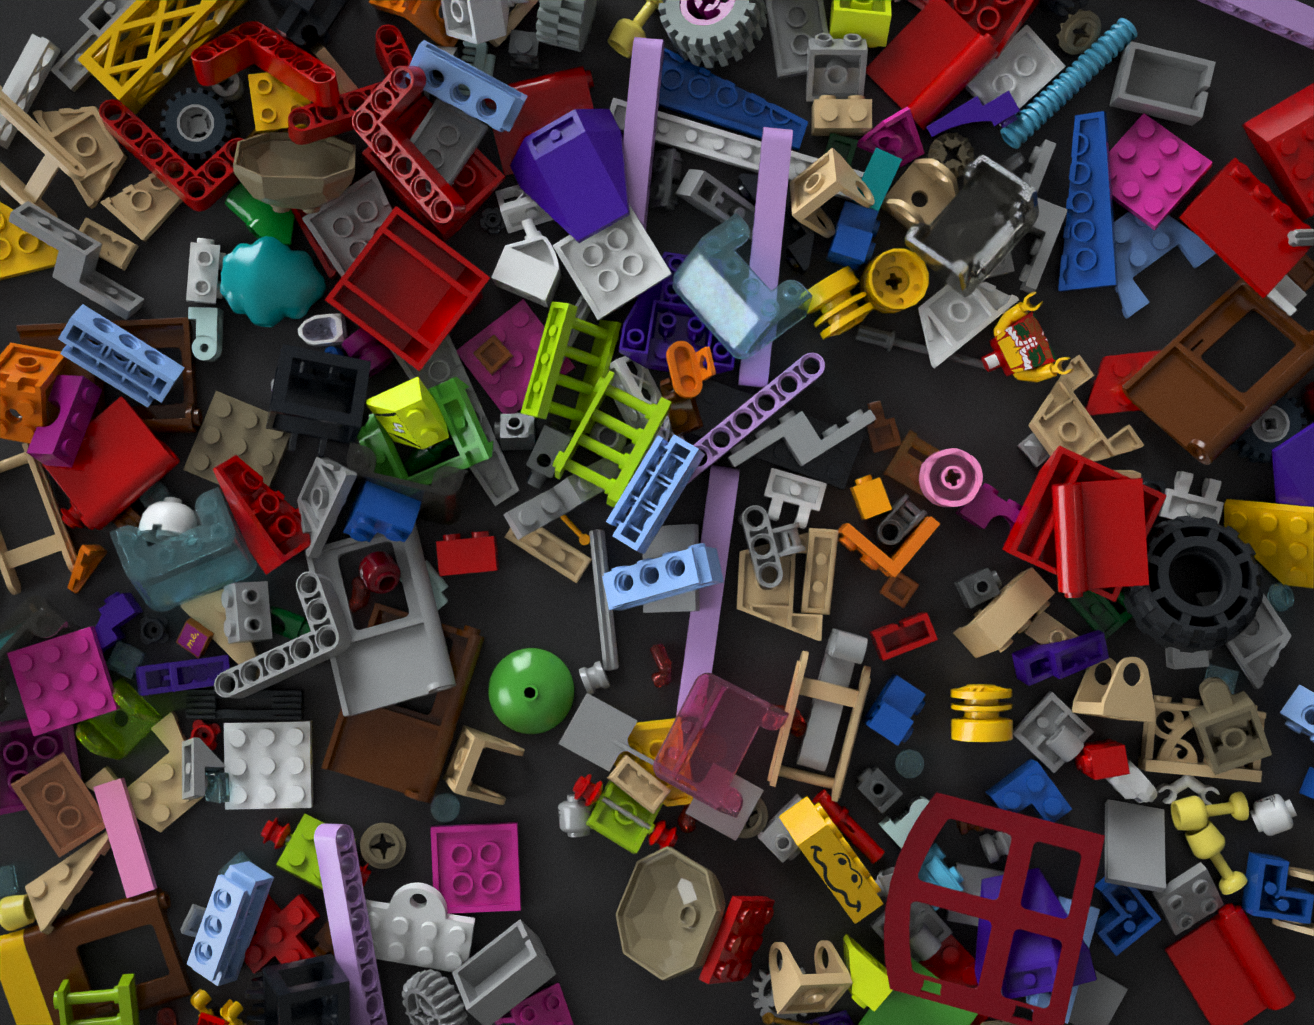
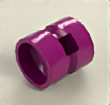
M363 328L351 334L341 345L349 357L371 361L369 378L386 368L395 359V356L388 347L380 344V341Z

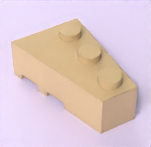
M1032 567L1020 572L1000 590L1001 594L995 596L983 610L979 609L974 613L975 618L968 625L962 628L959 627L953 632L975 658L996 650L1002 652L1013 643L1011 637L1016 632L1021 633L1027 629L1032 623L1030 618L1035 613L1037 615L1042 613L1050 605L1048 600L1055 592Z

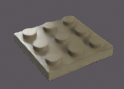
M216 391L183 470L219 485L213 468L237 455L261 475L263 482L271 488L287 451L290 433L266 429L267 411Z

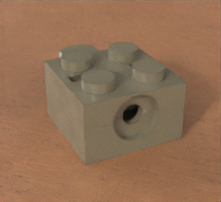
M1210 677L1205 679L1199 686L1200 696L1204 705L1188 712L1205 760L1214 774L1217 775L1272 755L1255 704L1246 692L1242 691L1232 695L1229 686L1221 678Z

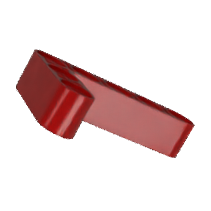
M257 21L243 23L196 48L191 53L197 81L203 86L218 84L255 64L320 107H332L339 103L341 99L334 69Z
M393 25L379 27L375 38V54L387 77L395 66H409L412 56L397 27ZM384 42H391L393 45H386ZM405 77V82L409 86L411 79ZM381 82L340 94L341 99L339 103L332 107H320L311 103L292 110L288 116L289 138L296 144L306 145L354 130L352 117L356 111L351 110V108L360 107ZM422 90L419 93V95L410 103V105L402 112V114L408 111L418 100H420L423 97L424 90ZM388 94L387 100L389 102H387V105L390 107L392 105V98ZM329 115L333 116L335 119L327 120L323 117ZM371 115L368 118V125L373 123ZM298 124H304L308 127L300 129L295 126Z
M397 66L356 110L352 117L353 128L436 222L448 223L459 221L463 218L466 211L463 199L394 122L426 85V75L421 68L416 66ZM407 73H409L411 77V83L409 86H407L405 82V76ZM388 94L392 98V105L388 107L386 102ZM370 115L373 118L372 128H370V126L368 125V118ZM389 137L391 138L393 143L391 150L387 146V140ZM408 159L412 163V170L410 172L406 166ZM427 180L432 187L430 194L426 191L425 187ZM446 202L451 207V214L449 216L445 212Z
M110 99L101 104L99 115L106 130L194 211L207 210L239 181L233 170V156L236 152L237 142L244 139H231L195 171L123 103ZM114 114L121 115L117 120H109ZM135 133L142 134L138 139H129ZM155 152L163 153L158 159L150 158ZM176 171L183 172V175L179 178L170 177ZM215 172H225V175L221 178L212 177ZM198 190L205 192L198 198L191 196L193 192Z

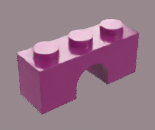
M57 375L47 401L59 408L60 414L51 425L36 428L26 453L46 466L72 467L102 389L84 376Z
M984 483L974 499L960 506L955 514L978 529H985L993 517L1001 516L1009 523L1011 532L1022 506L1011 499H1008L1007 502L997 496L998 490Z

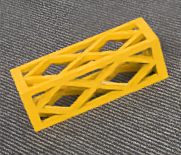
M136 0L77 60L121 103L137 114L191 59L192 51L206 44L248 0H201L199 5L185 8L187 0ZM177 3L176 10L168 12ZM215 11L213 19L205 21L209 14ZM191 16V18L182 27H180L182 18ZM173 20L171 30L162 32L164 22ZM154 26L153 34L145 36L147 32ZM131 31L126 39L119 42L121 33ZM169 39V40L158 50L159 42H160V41H163V40ZM150 44L147 58L133 62L136 47ZM125 56L124 63L115 66ZM163 64L161 72L153 74L155 69ZM139 69V70L129 79L130 71ZM121 74L119 82L113 75Z

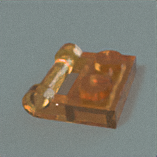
M909 430L902 441V445L898 448L883 474L927 499L921 491L919 484V473L923 462L907 452L910 447H913L929 457L940 450L917 437V433ZM948 471V476L945 477V481H946V482H947V480L949 479V477H950V475H951V474L949 473V471Z

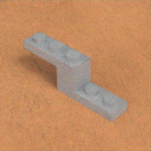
M96 0L79 18L89 30L50 69L73 92L92 75L77 59L136 0ZM131 31L121 33L119 42L126 39Z
M1045 140L1039 147H1034L1029 158V162L1033 163L1030 172L1023 174L1018 186L1022 190L1019 200L1014 199L1008 211V215L1012 216L1009 225L1040 237V239L1035 238L1029 254L1033 255L1029 265L1025 264L1019 280L1022 281L1020 290L1027 293L1037 289L1067 213V209L1036 197L1056 143Z
M29 201L10 212L9 222L42 240L47 245L59 250L53 278L125 320L142 308L144 298L95 271L102 247L100 242Z
M859 409L846 417L849 422L840 429L835 424L822 433L824 439L820 440L803 411L795 414L794 410L779 419L781 424L773 430L768 425L754 434L757 440L749 445L743 441L730 449L732 455L727 459L732 467L735 468L782 438L801 467L870 424L876 418L871 410L863 413Z
M631 443L625 446L620 453L631 454L634 444ZM606 458L587 467L610 480L612 477L617 480L621 472L618 464ZM572 474L553 488L504 514V517L519 540L585 504L605 490Z

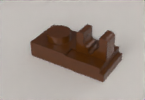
M671 377L660 381L659 386L663 398L672 402L668 417L674 435L680 437L703 427L695 397L690 399L680 397L673 388Z

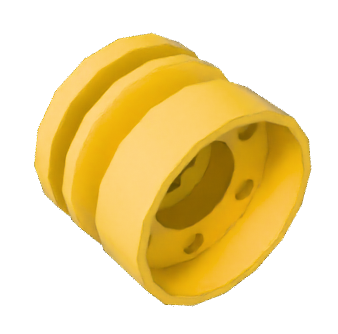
M893 248L883 252L864 267L860 277L861 293L866 292L868 295L864 298V301L866 303L872 302L875 307L874 310L888 314H894L916 305L924 297L929 286V273L925 262L916 253L907 249ZM886 280L896 281V286H886Z
M850 266L833 273L798 297L807 314L821 310L823 315L815 321V327H819L827 322L830 325L820 332L823 340L831 336L841 335L862 322L868 313L875 308L872 302L861 307L858 306L857 303L868 296L866 292L858 293L854 296L850 293L859 283Z
M969 684L961 688L950 689L952 698L964 699V702L951 704V709L964 712V717H957L951 720V739L966 742H1001L1013 739V720L999 717V712L1013 708L1011 703L999 702V699L1011 698L1012 689L1001 688L993 684Z

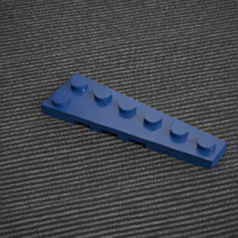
M664 48L659 97L660 107L762 139L763 127L793 130L791 149L799 151L808 121L773 103H768L764 98L754 93H749L737 87L736 84L727 79L726 81L703 67L693 65L684 60L680 55Z
M1105 111L1075 115L1071 153L1072 163L1069 173V197L1066 204L1067 218L1063 235L1065 239L1059 277L1060 292L1118 286L1107 114Z

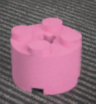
M957 448L945 449L932 454L921 465L919 473V484L924 496L932 504L941 507H958L969 503L978 493L983 481L982 469L977 459ZM948 471L950 474L956 475V479L952 481V485L950 482L945 481V477L948 476Z

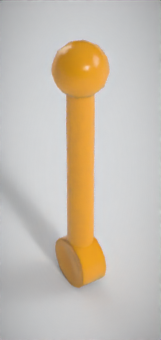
M566 515L560 517L579 537L580 544L588 545L590 543V536L583 534Z

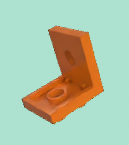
M370 0L368 2L378 10L406 18L439 46L454 47L458 41L457 38L446 34L444 17L440 18L439 16L441 0Z
M10 343L0 354V438L30 444L36 428L47 427L46 390L67 364V358L61 355L60 351ZM10 409L17 410L22 418L13 416Z
M932 516L924 517L890 557L849 523L842 524L838 529V535L840 536L838 542L850 552L858 551L862 555L859 560L871 570L879 569L887 577L895 578L940 523Z

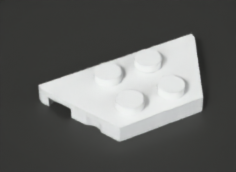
M953 279L918 308L931 366L935 368L1019 301L1018 297L1013 294L1009 296L997 290L996 286L988 282L975 280L957 284L956 279Z

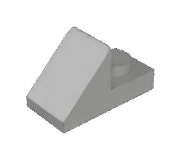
M193 737L182 742V800H194L205 796V791L208 787V778L205 775V771H217L226 767L200 738Z

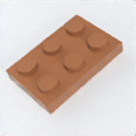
M64 752L11 784L59 858L105 829L98 804Z

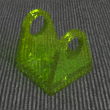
M123 678L118 679L113 684V698L120 706V709L80 721L76 729L77 738L88 750L96 755L117 760L123 759L152 730L151 728L163 718ZM118 711L125 712L128 717V722L124 727H120L115 723L114 716Z

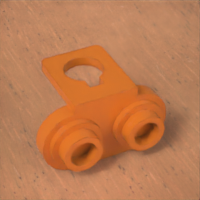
M677 341L667 349L666 359L675 392L685 399L697 396L702 390V381L716 375L710 347L707 346L695 352L693 346L688 342ZM704 357L707 361V369L703 366Z

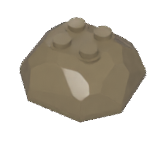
M266 132L237 142L233 170L252 197L265 204H269L273 207V211L285 213L289 212L290 208L302 209L303 212L309 214L318 213L323 205L340 197L352 183L355 174L356 145L335 136L306 145H299L289 138L288 132Z
M669 846L638 860L615 914L623 954L664 981L704 967L718 933L726 906L723 889L715 874Z

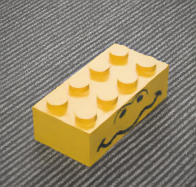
M807 796L779 816L797 846L855 924L884 904L877 895L881 891L880 887L819 802L813 805Z

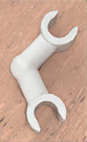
M1183 775L1170 785L1163 783L1156 788L1159 793L1166 789L1170 790V795L1162 801L1165 804L1175 801L1177 794L1188 787L1196 792L1207 805H1212L1205 798V794L1208 791H1213L1220 795L1216 788L1204 785L1191 775Z

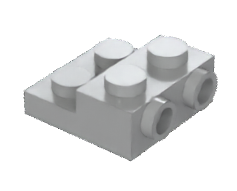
M826 33L817 34L815 38H808L806 101H814V99H819L823 95H834L836 99H847L851 95L864 96L868 54L866 39H861L860 35L854 33L846 34L844 39H832V36Z

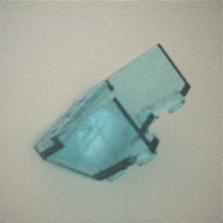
M736 213L699 240L675 271L672 285L675 292L732 356L738 359H748L806 317L812 294L800 282L795 280H787L772 291L735 251L748 240L750 233L748 224Z
M220 487L201 494L196 501L195 508L202 525L148 547L142 531L137 527L127 525L109 532L125 574L147 606L152 610L159 612L170 610L223 586L246 578L254 572L256 560L247 547Z

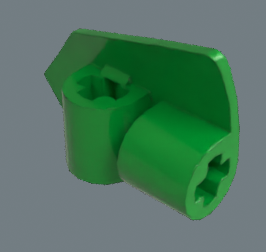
M242 183L230 192L225 200V205L246 223L245 225L257 239L265 236L274 237L283 245H291L295 216L291 209L285 213L273 211V207L269 204L253 198Z

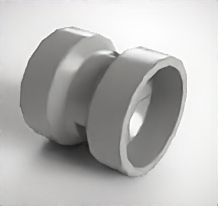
M997 831L994 835L986 833L979 836L982 848L990 863L998 861L1001 855H1008L1011 844L1010 835Z

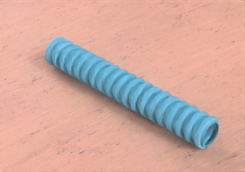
M1120 18L1117 24H1113L1110 30L1104 33V36H1100L1097 42L1091 45V48H1088L1084 54L1078 57V61L1072 63V67H1067L1065 73L1059 75V79H1055L1052 85L1046 87V91H1042L1039 97H1035L1033 103H1029L1026 106L1027 110L1023 109L1020 112V116L1016 115L1018 120L1008 125L1007 128L1001 129V136L1004 141L1015 149L1021 146V142L1025 143L1027 136L1031 137L1034 134V130L1037 131L1040 128V124L1044 125L1047 122V118L1050 119L1053 116V112H1058L1060 106L1066 104V100H1070L1073 94H1077L1079 88H1083L1086 82L1091 81L1092 76H1096L1099 70L1105 67V64H1109L1112 58L1118 55V52L1124 50L1125 46L1138 36L1135 26L1124 18Z

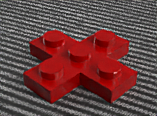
M304 894L298 895L282 911L270 895H267L255 929L257 934L252 937L250 945L245 952L244 961L254 974L263 970L274 958H277L281 964L317 957L301 937V934L320 917Z

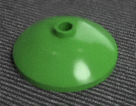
M539 648L520 649L507 655L496 666L489 682V701L495 715L504 725L520 733L538 734L554 728L566 717L574 699V682L568 667L553 653ZM528 687H532L535 690V696L532 698L525 695V689Z

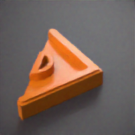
M82 545L67 588L78 594L107 554V550L100 545Z

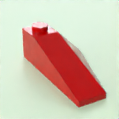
M235 455L213 468L247 547L266 575L310 546V535L303 534L299 507L295 509L284 500L285 496L280 491L274 492L263 482V477L242 459Z

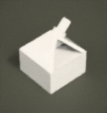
M441 0L446 34L474 44L505 36L509 7H514L516 3H528L529 0Z
M529 218L521 222L526 233L525 240L505 245L491 278L497 287L549 308L562 279L561 269L551 243L547 237L542 236L541 232L537 231L533 219Z

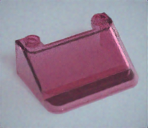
M703 673L696 678L654 760V773L661 780L709 807L737 818L743 806V797L738 790L729 785L759 726L769 731L778 730L784 725L790 713L712 673Z

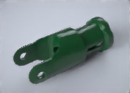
M449 429V438L425 449L413 448L409 459L403 464L405 470L406 468L410 470V472H407L408 477L414 475L418 470L433 465L442 457L443 451L448 446L455 445Z
M270 606V614L278 616L285 624V626H280L271 622L273 633L293 640L311 632L306 617L277 606Z

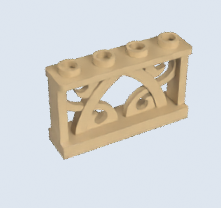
M1154 695L1155 719L1154 722H1144L1141 756H1139L1138 768L1150 772L1261 782V759L1248 763L1247 767L1242 765L1217 775L1214 774L1205 757L1203 762H1198L1197 754L1192 745L1181 739L1194 726L1190 715L1184 719L1180 710L1189 711L1203 706L1200 705V700L1183 698L1182 703L1171 702L1172 697ZM1257 710L1264 730L1266 713ZM1163 711H1169L1174 715L1172 722L1168 723L1163 719L1165 726L1172 730L1169 734L1162 732L1156 724L1157 716ZM1157 735L1165 740L1159 749L1157 757L1153 758L1154 736ZM1177 743L1187 750V755L1182 759L1177 757V752L1182 750L1175 747Z

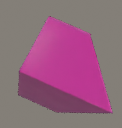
M908 107L883 120L858 140L857 147L872 154L877 147L901 158L902 161L899 167L925 153L911 110Z

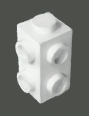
M197 238V243H190L186 302L216 305V298L222 299L220 292L221 281H218V270L223 268V259L226 253L220 252V245H214L215 240Z

